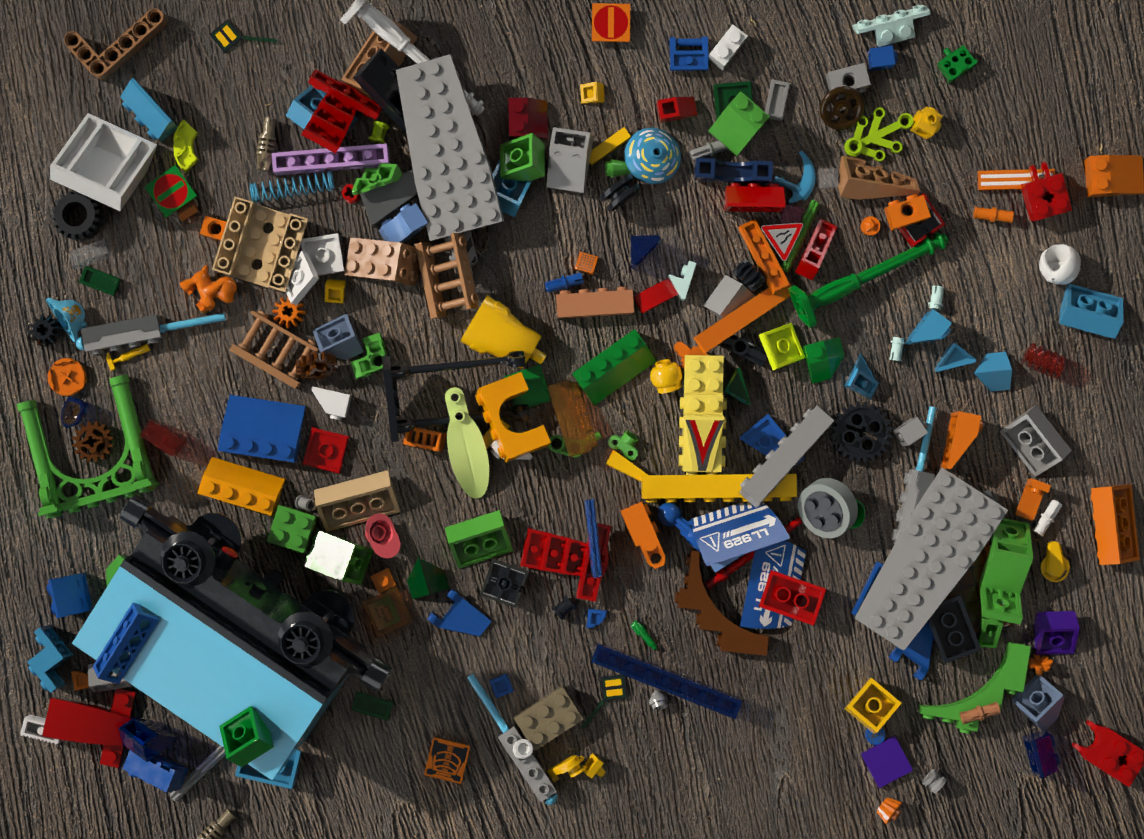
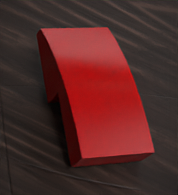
M670 278L642 291L633 298L643 314L676 297L678 293Z

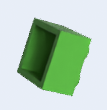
M278 505L267 542L301 553H307L318 516L285 505Z

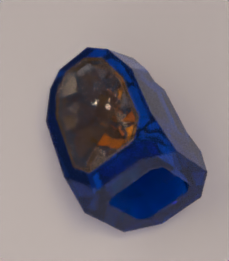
M68 396L61 411L63 426L66 428L77 426L85 415L89 403Z

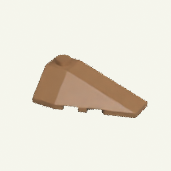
M843 155L841 157L838 177V189L841 197L862 200L913 195L920 192L917 179L896 171L892 173L886 172L879 165L876 168L865 164L866 161L860 158Z

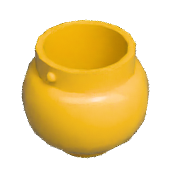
M664 359L655 363L656 366L650 372V380L653 386L657 388L658 393H669L682 387L681 380L683 374L681 367L677 363L670 362V359Z

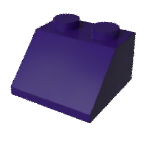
M1075 611L1036 612L1034 622L1036 655L1074 654L1080 629Z

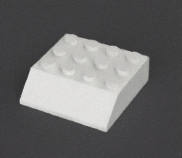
M87 113L50 165V180L121 211L148 171L157 144Z

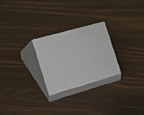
M725 275L703 306L722 319L754 298L755 295L742 283Z

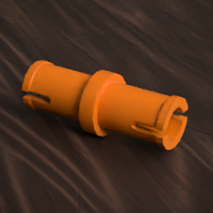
M975 206L973 219L990 220L993 223L995 221L1012 223L1014 212L998 210L996 207L989 209Z

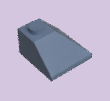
M347 314L312 330L320 353L325 351V354L331 353L336 358L348 360L364 352Z
M1035 675L1024 686V691L1018 692L1011 701L1038 728L1045 732L1058 719L1065 696L1041 675Z

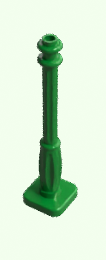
M936 232L932 239L925 238L923 243L858 274L852 273L849 276L830 282L811 294H806L796 285L789 287V294L799 319L809 328L816 326L817 320L814 311L817 308L834 303L853 291L860 289L862 284L925 254L934 255L935 250L938 248L944 250L946 244H948L946 235Z

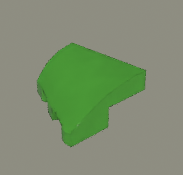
M380 163L378 168L366 167L362 178L356 179L352 194L357 195L397 182L402 176V172L397 164Z

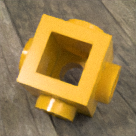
M926 106L921 111L918 110L914 115L913 120L915 122L910 131L927 140L939 131L942 125L940 121L943 116L936 109Z

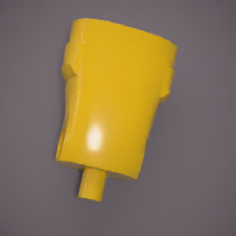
M488 295L460 340L461 343L479 352V354L487 353L496 357H503L512 351H524L525 363L531 358L539 364H542L546 357L545 353L535 348L542 336L522 324L510 313L508 307Z

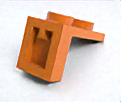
M1028 479L1015 515L1033 521L1043 494L1049 493L1051 485L1036 479Z

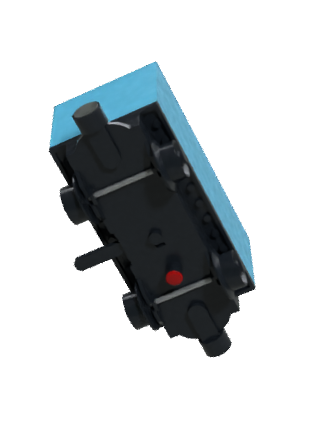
M138 494L134 495L124 506L120 519L135 529L140 528L144 535L133 553L123 560L72 642L73 645L97 660L131 604H140L144 613L157 616L159 621L123 679L222 747L224 745L219 726L246 708L253 706L270 730L274 747L248 764L271 780L276 777L305 742L349 674H354L360 678V683L376 693L392 671L391 666L378 657L374 659L364 651L366 647L351 637L350 632L355 622L354 610L350 601L343 594L334 590H321L313 593L305 602H299L288 593H284L276 588L285 578L282 572L274 569L266 577L262 578L237 559L241 547V533L237 525L229 517L221 513H207L198 517L192 525H186L173 515L170 517L162 515L153 508L152 503ZM143 619L139 628L148 626L150 621ZM140 636L131 638L129 644L138 642ZM130 652L121 654L119 661L128 658ZM116 668V669L111 670V671H113L114 673L118 674V672L120 671V668Z

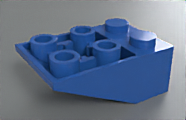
M85 573L48 580L47 592L49 596H52L51 610L53 615H56V618L93 610Z

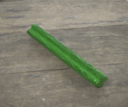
M812 200L801 222L803 228L787 260L783 261L781 268L786 273L790 272L789 269L793 265L791 263H794L793 261L797 257L796 254L799 252L797 250H800L799 248L803 244L802 241L805 239L803 237H806L804 235H807L806 233L810 229L809 224H812L810 222H813L811 220H814L813 218L816 216L815 211H818L816 209H819L817 207L821 205L815 200Z

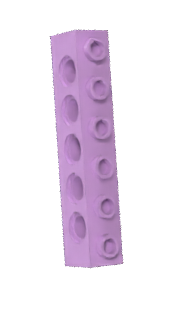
M387 143L339 147L336 154L328 149L272 153L273 173L276 176L327 172L330 170L363 169L366 167L375 168L379 167L380 163L390 164Z

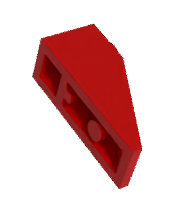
M820 218L795 273L813 280L837 229L836 225Z

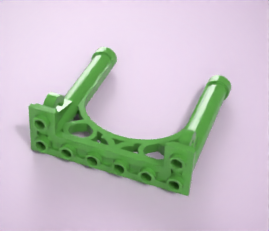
M128 374L109 379L124 432V452L118 463L111 470L95 478L77 479L62 473L51 459L36 400L17 404L18 412H21L40 484L39 496L44 507L39 508L38 516L52 519L62 516L61 512L69 511V514L81 511L80 507L86 505L88 508L99 506L101 501L106 500V503L118 501L117 497L124 495L125 498L136 495L137 491L139 493L154 491V487L159 486V482H156L152 474L128 384L130 383ZM130 452L133 459V466L125 464ZM121 468L131 471L132 477L129 481L121 483L117 480L116 475ZM53 473L63 479L58 488ZM109 477H111L115 485L120 486L119 488L104 491L105 484L110 481ZM71 482L77 486L78 492L75 496L66 497L63 494V488ZM81 484L92 488L95 494L80 498L83 494V486Z

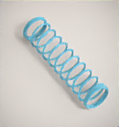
M331 170L327 172L328 187L324 172L322 171L323 188L321 190L317 174L314 173L315 192L312 188L309 174H307V192L300 175V195L297 191L294 177L292 176V195L289 191L287 180L284 178L285 197L277 179V198L273 191L271 180H269L270 199L267 196L262 181V200L260 199L256 183H250L251 198L254 203H257L258 199L260 202H263L265 193L267 200L270 201L273 193L274 198L278 200L280 191L281 196L285 199L287 191L290 197L294 196V188L298 196H301L302 188L304 193L308 195L309 185L314 194L317 192V185L320 192L323 193L324 182L328 191H334L333 174Z

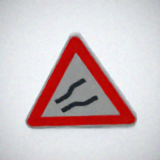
M803 224L763 225L761 227L762 232L782 261L787 260L803 228Z

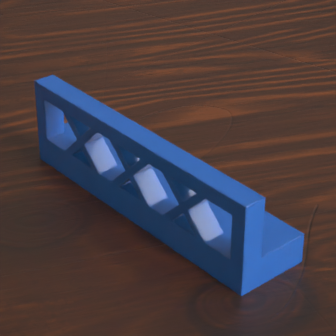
M131 604L93 665L98 679L116 684L121 682L158 623L159 619L157 616L144 613L140 604ZM143 619L150 621L148 626L139 628ZM139 635L140 639L138 642L130 645L129 641L131 638ZM130 652L128 658L119 661L121 654ZM120 668L116 677L109 675L111 670Z

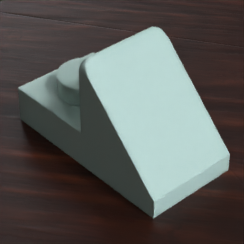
M689 261L688 265H683L681 275L684 276L683 279L668 275L678 293V297L682 301H685L696 263Z

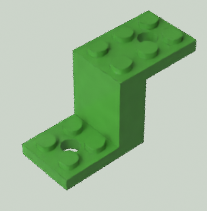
M1003 518L991 536L992 545L979 580L982 617L1021 624L1023 615L1020 593L1033 560L1030 525L1026 522Z

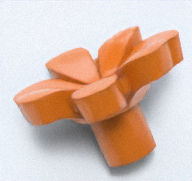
M1033 654V658L1029 657L1028 667L1035 668V674L1040 676L1043 674V671L1047 672L1050 670L1053 660H1048L1049 657L1047 656L1040 658V655Z

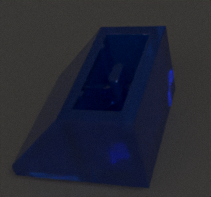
M133 717L118 728L123 745L146 762L177 741V737L153 720Z

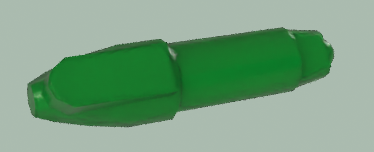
M635 620L630 625L632 629L643 638L649 647L657 651L658 647L655 641L648 634L644 626Z

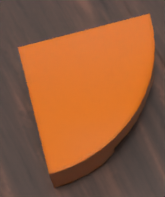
M81 671L71 672L74 690L89 688L88 674Z

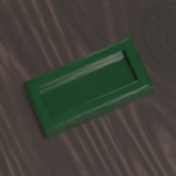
M85 265L78 283L115 297L122 279Z
M357 691L351 710L389 721L394 702Z

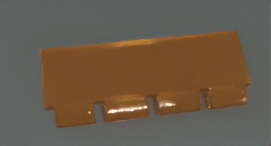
M568 380L547 386L569 457L592 451L591 448L596 447L598 444L594 432L586 434V432L593 429L589 416H581L587 412L583 398L575 399V397L581 395L578 382L570 383Z

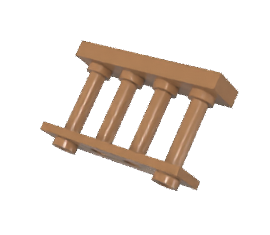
M451 233L452 241L432 246L431 242L415 244L431 319L447 317L446 310L466 305V309L479 308V297L475 291L466 248L467 241L463 233ZM454 248L456 260L438 265L435 264L434 254ZM458 267L459 279L439 283L438 272ZM462 286L463 298L443 302L442 291Z
M260 310L258 313L252 311L251 314L257 317L242 344L239 343L238 346L232 344L229 351L298 390L302 383L297 381L299 377L296 372V365L288 375L281 372V366L296 341L306 346L302 353L304 356H307V353H311L313 350L320 353L317 343L310 339L306 342L268 320L269 315ZM264 321L273 328L260 351L252 355L248 352V347ZM281 331L288 335L289 339L275 363L272 362L269 365L264 362L265 356Z

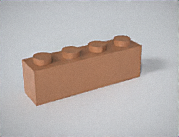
M617 287V291H609V288H599L598 292H590V289H581L579 293L572 294L571 290L560 291V294H556L558 319L634 314L633 290H628V287Z

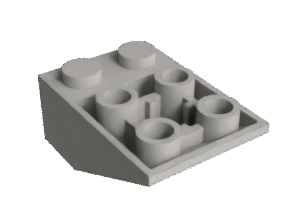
M553 127L549 148L547 188L584 193L594 136L590 132Z

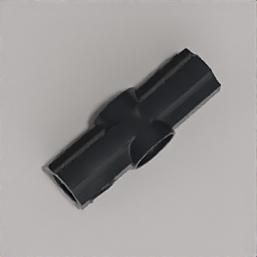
M735 335L730 336L717 345L732 352L735 356H740L763 367L767 359L764 349ZM737 342H742L745 345L743 352L736 351L735 344Z

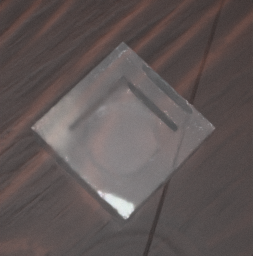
M838 168L818 169V189L838 188Z

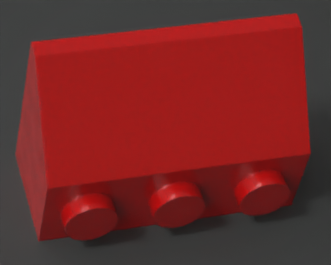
M730 183L725 188V212H782L785 208L784 187H779V184H767V187H760L758 183H751L748 186H741L740 183Z

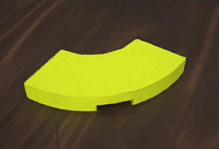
M183 119L176 129L173 147L178 165L187 173L199 160L193 148L194 139L198 132Z

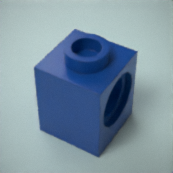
M893 45L870 48L867 52L870 71L893 68L895 62L898 61L897 52L893 51Z

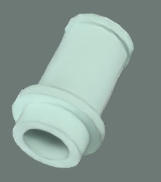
M932 286L931 301L928 303L929 309L940 311L941 307L944 306L942 304L944 287Z
M893 337L889 360L902 361L903 345L906 344L904 342L905 338Z

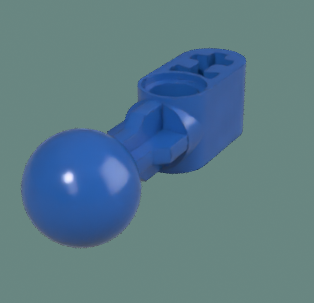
M665 502L660 505L657 510L658 521L664 526L677 527L680 530V534L686 538V541L700 552L694 536L692 523L681 517V510L678 505L672 502Z

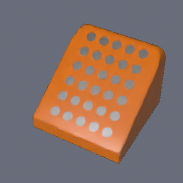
M580 252L575 270L593 275L598 257Z

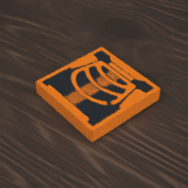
M433 737L424 775L461 784L471 746Z

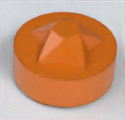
M873 216L866 217L860 225L862 233L867 236H873L880 230L879 220Z

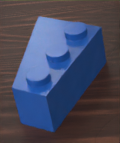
M135 746L130 748L122 769L127 771L128 775L140 778L166 793H172L181 789L189 768L144 748Z

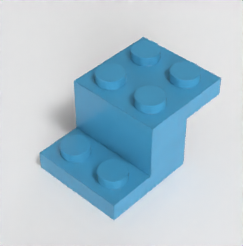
M47 625L34 631L36 641L41 646L44 645L45 648L27 661V663L30 665L28 667L30 672L34 676L37 675L41 680L40 684L43 689L49 690L52 693L66 685L55 669L73 656V654L53 628Z

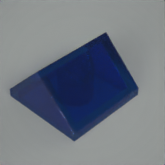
M658 235L630 237V268L632 270L660 243L661 238Z

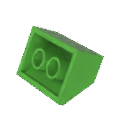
M500 510L445 527L448 543L458 569L513 551Z

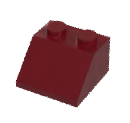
M508 98L510 140L533 133L539 139H548L547 101L533 98Z

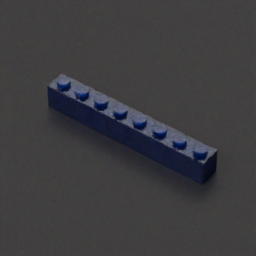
M597 643L591 658L592 663L733 719H736L743 702L737 697L601 643Z

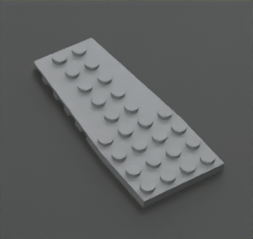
M446 55L397 69L396 75L415 185L423 215L428 222L426 228L429 240L434 241L449 237L451 233H464L504 222L491 167L483 144L480 141L477 126L472 118L470 106H468L464 88L461 86L453 57Z
M941 468L909 516L855 619L901 650H905L976 560L1008 510L949 471Z

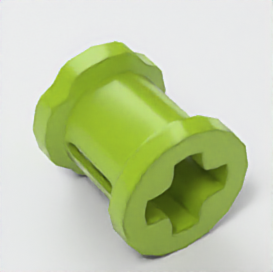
M374 121L373 132L368 140L377 144H385L384 138L390 126L383 122Z

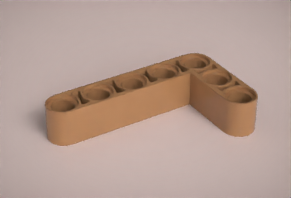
M159 9L149 10L100 55L77 32H68L64 36V43L92 75L99 80H106L166 26L167 18ZM156 15H160V21L153 23V18ZM146 28V33L140 36L139 30ZM74 38H78V43L75 46H71V41ZM131 40L132 46L125 48V43ZM91 52V57L88 60H84V54ZM118 53V58L115 61H111V55ZM104 66L103 72L96 74L97 68Z

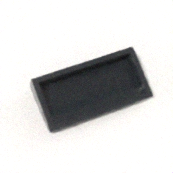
M381 48L359 69L353 79L406 132L396 70L401 68Z

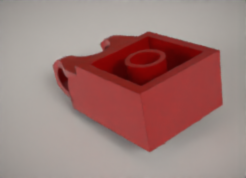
M1087 720L1085 724L1095 734L1093 744L1084 747L1073 742L1071 746L1078 750L1083 759L1125 786L1130 787L1144 765V750L1111 729L1096 725ZM1119 756L1123 758L1121 762L1118 760Z

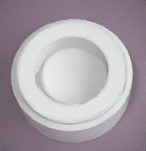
M518 740L513 745V753L519 759H526L533 753V745L529 740Z

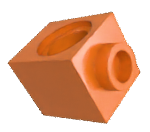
M205 216L200 235L221 241L226 221ZM216 225L221 226L219 234H213V228Z

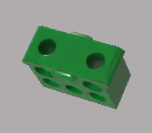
M964 45L954 52L948 47L943 51L946 57L938 62L937 67L947 79V83L951 84L973 69L978 60L972 57Z

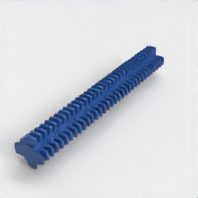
M594 499L585 500L584 502L586 503L584 504H587L585 505V509H587L585 510L587 511L586 516H588L586 517V521H588L586 523L589 526L587 527L589 528L587 533H590L588 534L590 535L588 537L590 538L588 539L590 540L589 545H591L589 546L591 547L589 552H591L590 557H592L590 562H593L590 563L593 564L591 565L593 567L591 571L594 574L592 575L594 576L593 578L603 576L602 562H600L601 553L599 550V533L596 521L597 512H595L596 504Z

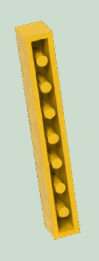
M754 474L642 475L641 499H646V502H658L657 498H665V502H677V498H684V502H696V498H704V502H715V498H723V502H734V498H742V501H748L739 493L742 488L740 484L747 477L750 479ZM787 474L764 501H773V497H780V501H792V497H797V474Z

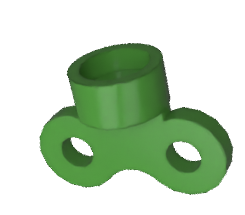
M625 431L622 437L612 435L609 438V446L612 449H620L627 460H635L638 456L637 448L633 447L638 438L632 432ZM613 440H617L618 444H614ZM629 451H632L634 454H633V455H629L628 452H629Z

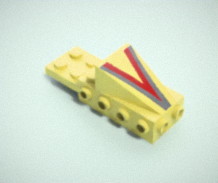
M685 355L684 393L683 397H680V409H683V417H679V428H683L682 436H679V447H682V455H679L678 465L682 466V471H686L687 475H698V472H705V475H717V472H722V467H725V456H722V448L726 447V437L722 436V430L726 429V417L723 415V410L727 408V398H723V355Z

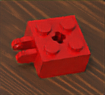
M1042 162L1043 178L1039 179L1036 167L1034 165L1030 166L1029 170L1032 181L1021 184L1029 220L1037 221L1071 211L1072 208L1063 174L1050 175L1047 163ZM1045 192L1049 195L1048 201L1043 200V196H1046Z

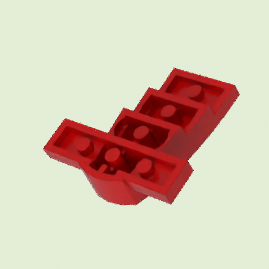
M315 69L308 83L315 89L322 90L327 94L312 114L301 135L336 154L354 118L356 109L366 117L376 120L382 108L374 100L364 96L354 87L335 80Z
M597 523L598 541L600 543L599 550L601 553L600 562H602V574L604 575L608 566L607 546L611 526ZM528 528L520 566L580 576L576 598L596 602L600 580L603 576L596 578L592 576L594 574L591 571L593 570L591 569L593 564H590L593 563L590 562L592 561L590 559L592 558L590 557L591 552H589L591 551L589 550L591 548L589 547L591 546L589 545L590 540L584 543L560 535Z
M123 688L116 689L112 710L97 705L51 697L42 736L66 741L104 745L100 764L119 768L124 746L130 739L133 730L131 714L136 691Z

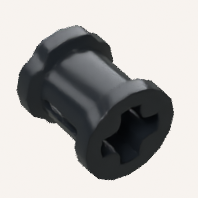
M566 595L557 606L551 607L562 621L565 619L564 616L572 609L575 610L577 608Z

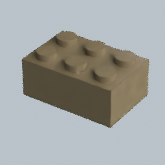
M561 685L516 714L514 720L526 739L532 743L533 750L536 751L581 722L583 716L564 686Z

